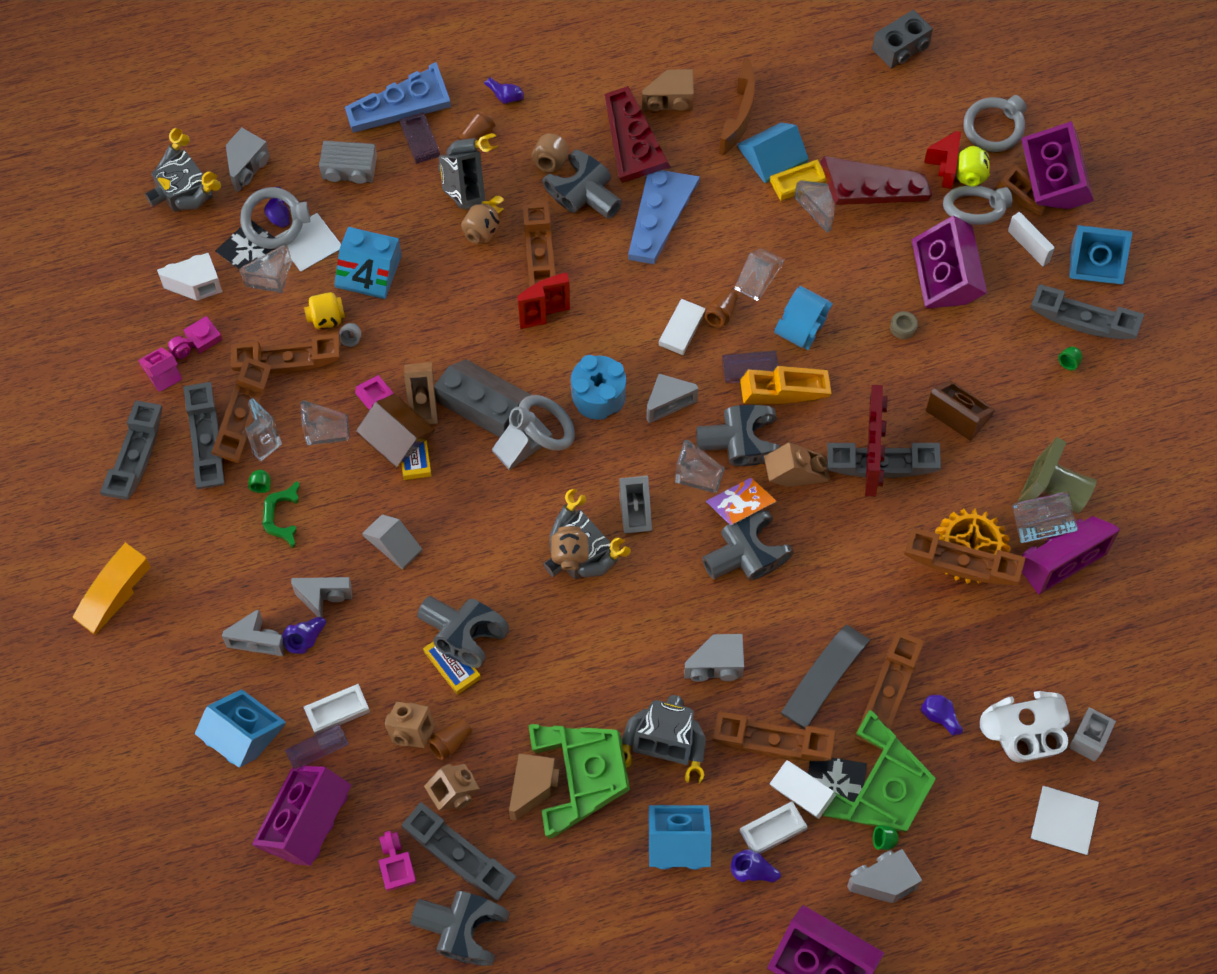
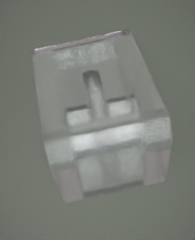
M800 180L796 184L795 199L827 233L830 232L835 203L828 184Z
M284 244L241 267L239 271L244 285L250 288L282 293L292 264L289 248Z
M763 248L750 252L735 289L758 301L783 265L785 259Z
M305 400L300 402L302 429L307 445L341 442L350 439L348 414Z
M685 440L676 464L675 483L714 493L718 491L725 468L692 442Z

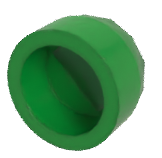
M1067 347L1059 354L1058 361L1063 368L1073 371L1081 364L1083 355L1079 348Z
M259 469L254 471L249 477L248 489L255 493H267L270 491L271 477L265 470Z
M884 825L876 826L873 832V845L876 849L890 850L898 844L899 836L894 828Z

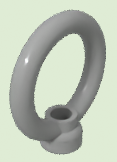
M1013 95L1008 100L990 97L975 102L967 110L964 117L963 126L967 138L973 145L985 151L1002 152L1011 149L1019 143L1024 135L1025 119L1023 114L1027 111V105L1017 95ZM987 108L1003 109L1008 118L1014 119V132L1003 141L991 142L985 140L975 131L974 119L976 115Z
M961 186L949 191L943 200L944 210L950 217L954 215L972 225L993 223L1005 214L1006 208L1012 206V195L1007 187L994 191L982 186ZM979 196L989 199L990 206L995 210L986 214H969L957 209L953 203L960 197Z
M276 187L264 188L253 193L244 203L240 215L241 227L246 237L255 245L266 249H277L290 244L300 233L303 223L311 222L307 201L299 203L297 198L290 192ZM267 198L281 199L291 208L292 225L284 235L278 238L262 237L254 230L251 223V214L254 207L260 201Z
M540 395L527 396L520 402L519 407L513 408L510 413L509 423L513 429L525 430L535 442L547 449L565 450L572 445L575 439V429L572 420L561 406L547 397ZM539 406L551 412L561 423L564 437L559 440L553 439L539 431L534 425L535 415L529 411L530 407Z

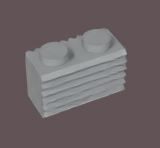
M323 141L319 162L322 179H327L331 182L348 180L358 184L372 183L377 161L375 144Z

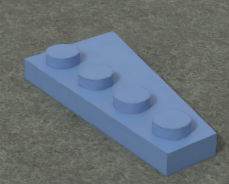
M437 62L429 65V69L421 73L416 71L408 75L409 79L399 84L394 82L386 86V90L379 94L372 93L345 106L352 133L451 107Z
M664 170L647 175L628 253V260L655 264L669 239L671 230L679 221L681 212L689 203L691 194L699 185V176Z

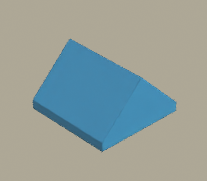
M781 122L737 144L741 153L764 183L770 181L771 175L803 165L809 160L798 127L793 124Z
M1078 225L1071 243L1069 278L1123 284L1133 232Z

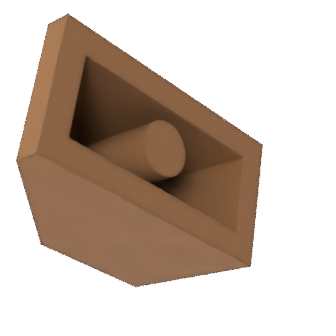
M432 362L405 365L404 377L408 406L427 423L438 424Z
M519 753L509 807L510 820L517 821L551 796L552 787H558L560 769H555V758Z

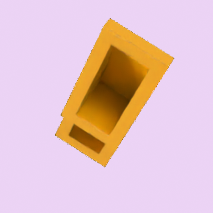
M777 366L774 371L748 369L740 380L743 404L797 403L830 397L832 394L828 370Z
M125 542L92 583L73 615V619L96 635L134 594L133 586L151 568L147 558Z

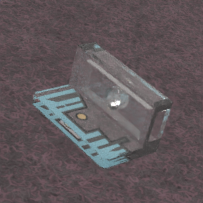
M252 398L248 403L254 422L246 427L245 431L253 454L262 461L281 446L282 443L274 418Z
M1068 491L1012 504L1021 543L1078 530Z

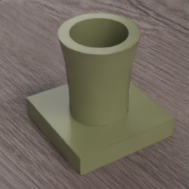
M1056 437L1037 457L1017 503L1027 508L1044 491L1079 514L1089 501L1095 489L1097 479L1079 474L1057 464L1067 442Z

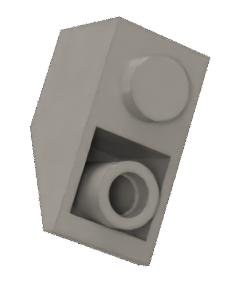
M242 127L226 144L229 172L234 190L239 192L244 185H248L253 175L260 167H264L270 157L266 141Z
M713 634L685 662L684 679L691 678L692 681L696 682L706 681L708 678L733 681L738 677H743V635Z
M903 849L896 853H893L892 850L885 852L876 859L878 863L869 868L867 865L858 867L850 874L852 877L847 885L850 892L894 903L917 890L922 879Z

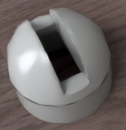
M355 323L345 324L339 332L340 342L348 347L356 346L361 338L360 327ZM351 331H352L353 334H354V338H350V337H351Z

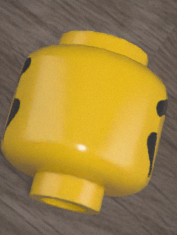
M332 292L311 296L309 298V306L304 307L307 323L313 322L314 327L318 330L339 326L341 318H345L341 297H336Z

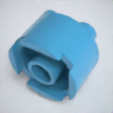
M799 286L784 309L783 317L779 319L774 333L801 348L809 350L816 338L817 331L822 329L833 303Z
M586 355L575 366L571 374V398L577 410L583 416L601 420L614 412L616 414L622 409L626 400V375L620 362L606 356Z

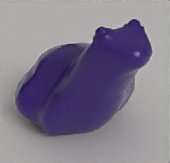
M491 77L484 82L503 104L524 99V92L517 85L500 84Z
M270 198L265 205V215L273 224L281 228L288 226L289 209L284 204V201L278 198Z
M315 617L307 622L287 626L282 634L285 648L294 654L306 653L309 648L314 646L316 638L326 625V620L322 617Z
M929 695L924 700L921 712L927 719L942 724L951 735H958L963 732V728L955 715L951 700L942 695Z
M746 849L733 856L731 873L740 882H746L747 880L775 882L781 877V872L770 865L758 852Z

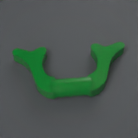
M297 481L284 491L269 494L264 500L262 524L266 533L284 539L291 548L296 546L293 537L297 532L296 527L280 528L275 526L274 513L275 506L280 501H290L295 504L299 502L297 493L300 489V484Z

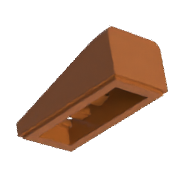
M1015 164L994 188V190L1007 187L1011 192L1013 202L1038 216L1047 208V206L1037 205L1034 202L1035 198L1030 176ZM1021 186L1024 190L1021 191L1018 188ZM1028 192L1033 193L1031 198L1027 196Z

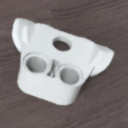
M1036 691L1034 696L1037 700L1011 705L1014 702L1013 696L1007 697L991 705L983 712L980 718V729L987 738L1000 741L1007 756L1017 763L1059 754L1067 748L1068 737L1063 728L1070 723L1067 704L1061 694ZM1022 709H1029L1034 713L1035 720L1032 725H1024L1020 722L1019 713ZM1047 735H1052L1056 739V749H1051L1047 746L1045 740ZM1019 740L1027 744V755H1022L1018 752L1017 742Z

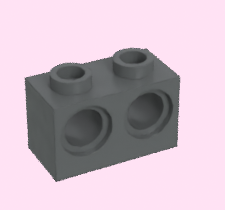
M913 9L877 31L874 35L872 50L890 68H893L899 63L903 64L908 61L915 53L926 50L931 43L933 28Z

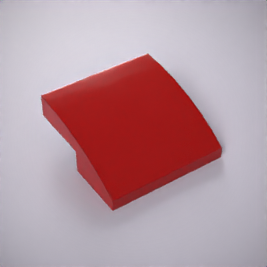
M567 272L539 281L517 296L520 329L547 324V314L570 310V284Z

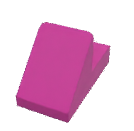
M162 347L138 360L158 391H162L182 379L176 368L178 363L174 356Z

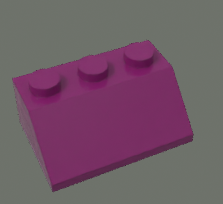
M1072 121L1021 138L1037 205L1071 209L1094 201L1080 138Z
M953 215L911 239L926 308L966 305L987 294L972 225Z
M1094 516L1085 521L1079 519L1072 523L1075 524L1076 531L1050 536L1045 541L1046 544L1039 548L1033 546L1025 551L1022 555L1026 557L1022 573L1040 595L1107 555L1120 531L1119 528Z
M293 765L252 845L293 864L311 866L320 853V847L326 835L333 828L334 819L340 807L347 800V793L351 784L326 767Z
M802 905L790 922L767 969L775 974H874L884 952Z

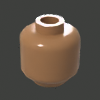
M551 133L542 135L537 140L533 149V162L542 171H558L563 167L569 152L568 144L559 135Z

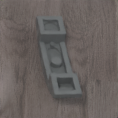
M1039 284L1031 304V309L1047 319L1065 327L1095 336L1115 339L1137 338L1145 314L1118 307L1116 312L1065 298V291Z
M211 382L183 386L192 440L196 488L198 490L225 485L223 458L211 454L219 432Z
M135 400L127 420L128 432L114 468L108 470L100 491L102 496L129 500L144 475L156 441L162 415V405Z
M827 443L828 471L866 477L867 448H856L855 443ZM912 443L911 448H885L884 462H880V470H884V478L909 477L940 471V443Z
M846 624L815 661L781 714L805 730L806 726L811 724L822 709L823 703L852 663L856 662L870 643V639Z
M422 802L419 803L401 825L404 830L444 865L495 901L500 899L516 879L513 873L495 859L488 858L447 826L444 819Z

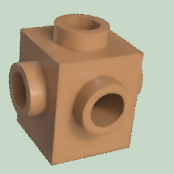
M396 702L385 720V728L392 743L399 746L425 748L435 727L429 707L416 703Z
M448 764L443 766L424 785L438 811L455 807L459 810L466 807L472 802L471 797L480 789L465 764L457 766Z

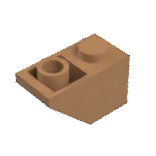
M693 69L666 70L642 90V110H693Z
M789 442L764 456L770 482L785 487L823 483L830 480L825 455Z

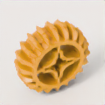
M976 508L972 510L971 514H968L965 509L961 510L959 515L955 512L951 513L949 519L944 518L940 526L935 530L936 534H940L939 540L971 548L969 543L971 538L972 548L995 555L997 550L1008 553L1011 550L1010 546L1007 545L1010 540L1009 535H1004L1005 525L996 526L998 522L997 517L991 520L987 519V511L982 516L977 515ZM968 530V532L965 534H957V536H952L956 532ZM954 576L955 581L960 579V577ZM965 579L967 584L971 582V580Z

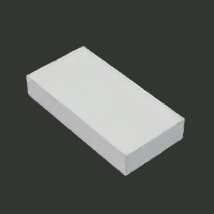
M1018 212L1012 216L1008 232L1042 267L1048 264L1051 260L1054 246L1022 213Z
M681 299L659 340V346L684 355L705 315V308Z
M359 684L304 706L315 736L370 713Z
M786 760L770 782L774 789L818 819L836 796L834 791L788 760Z
M793 801L743 826L739 832L750 850L762 854L806 831L807 825Z

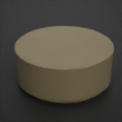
M906 311L896 313L890 323L891 333L899 339L913 337L918 327L917 318L912 313Z

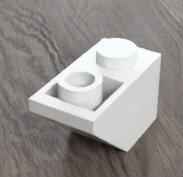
M209 253L195 255L188 260L176 264H168L164 268L157 270L163 288L191 299L200 300L222 292Z

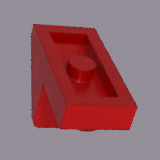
M955 131L934 143L926 151L924 163L940 166L938 176L943 177L942 188L952 189L960 145V131Z

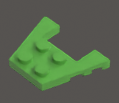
M869 710L856 735L879 747L883 752L855 802L836 793L835 798L822 816L875 827L878 825L890 826L896 831L907 833L936 778L910 750L905 748L896 738V735L878 719V716Z
M528 725L532 751L535 753L560 747L563 748L571 802L542 810L545 836L549 839L559 835L630 790L621 734L618 730Z

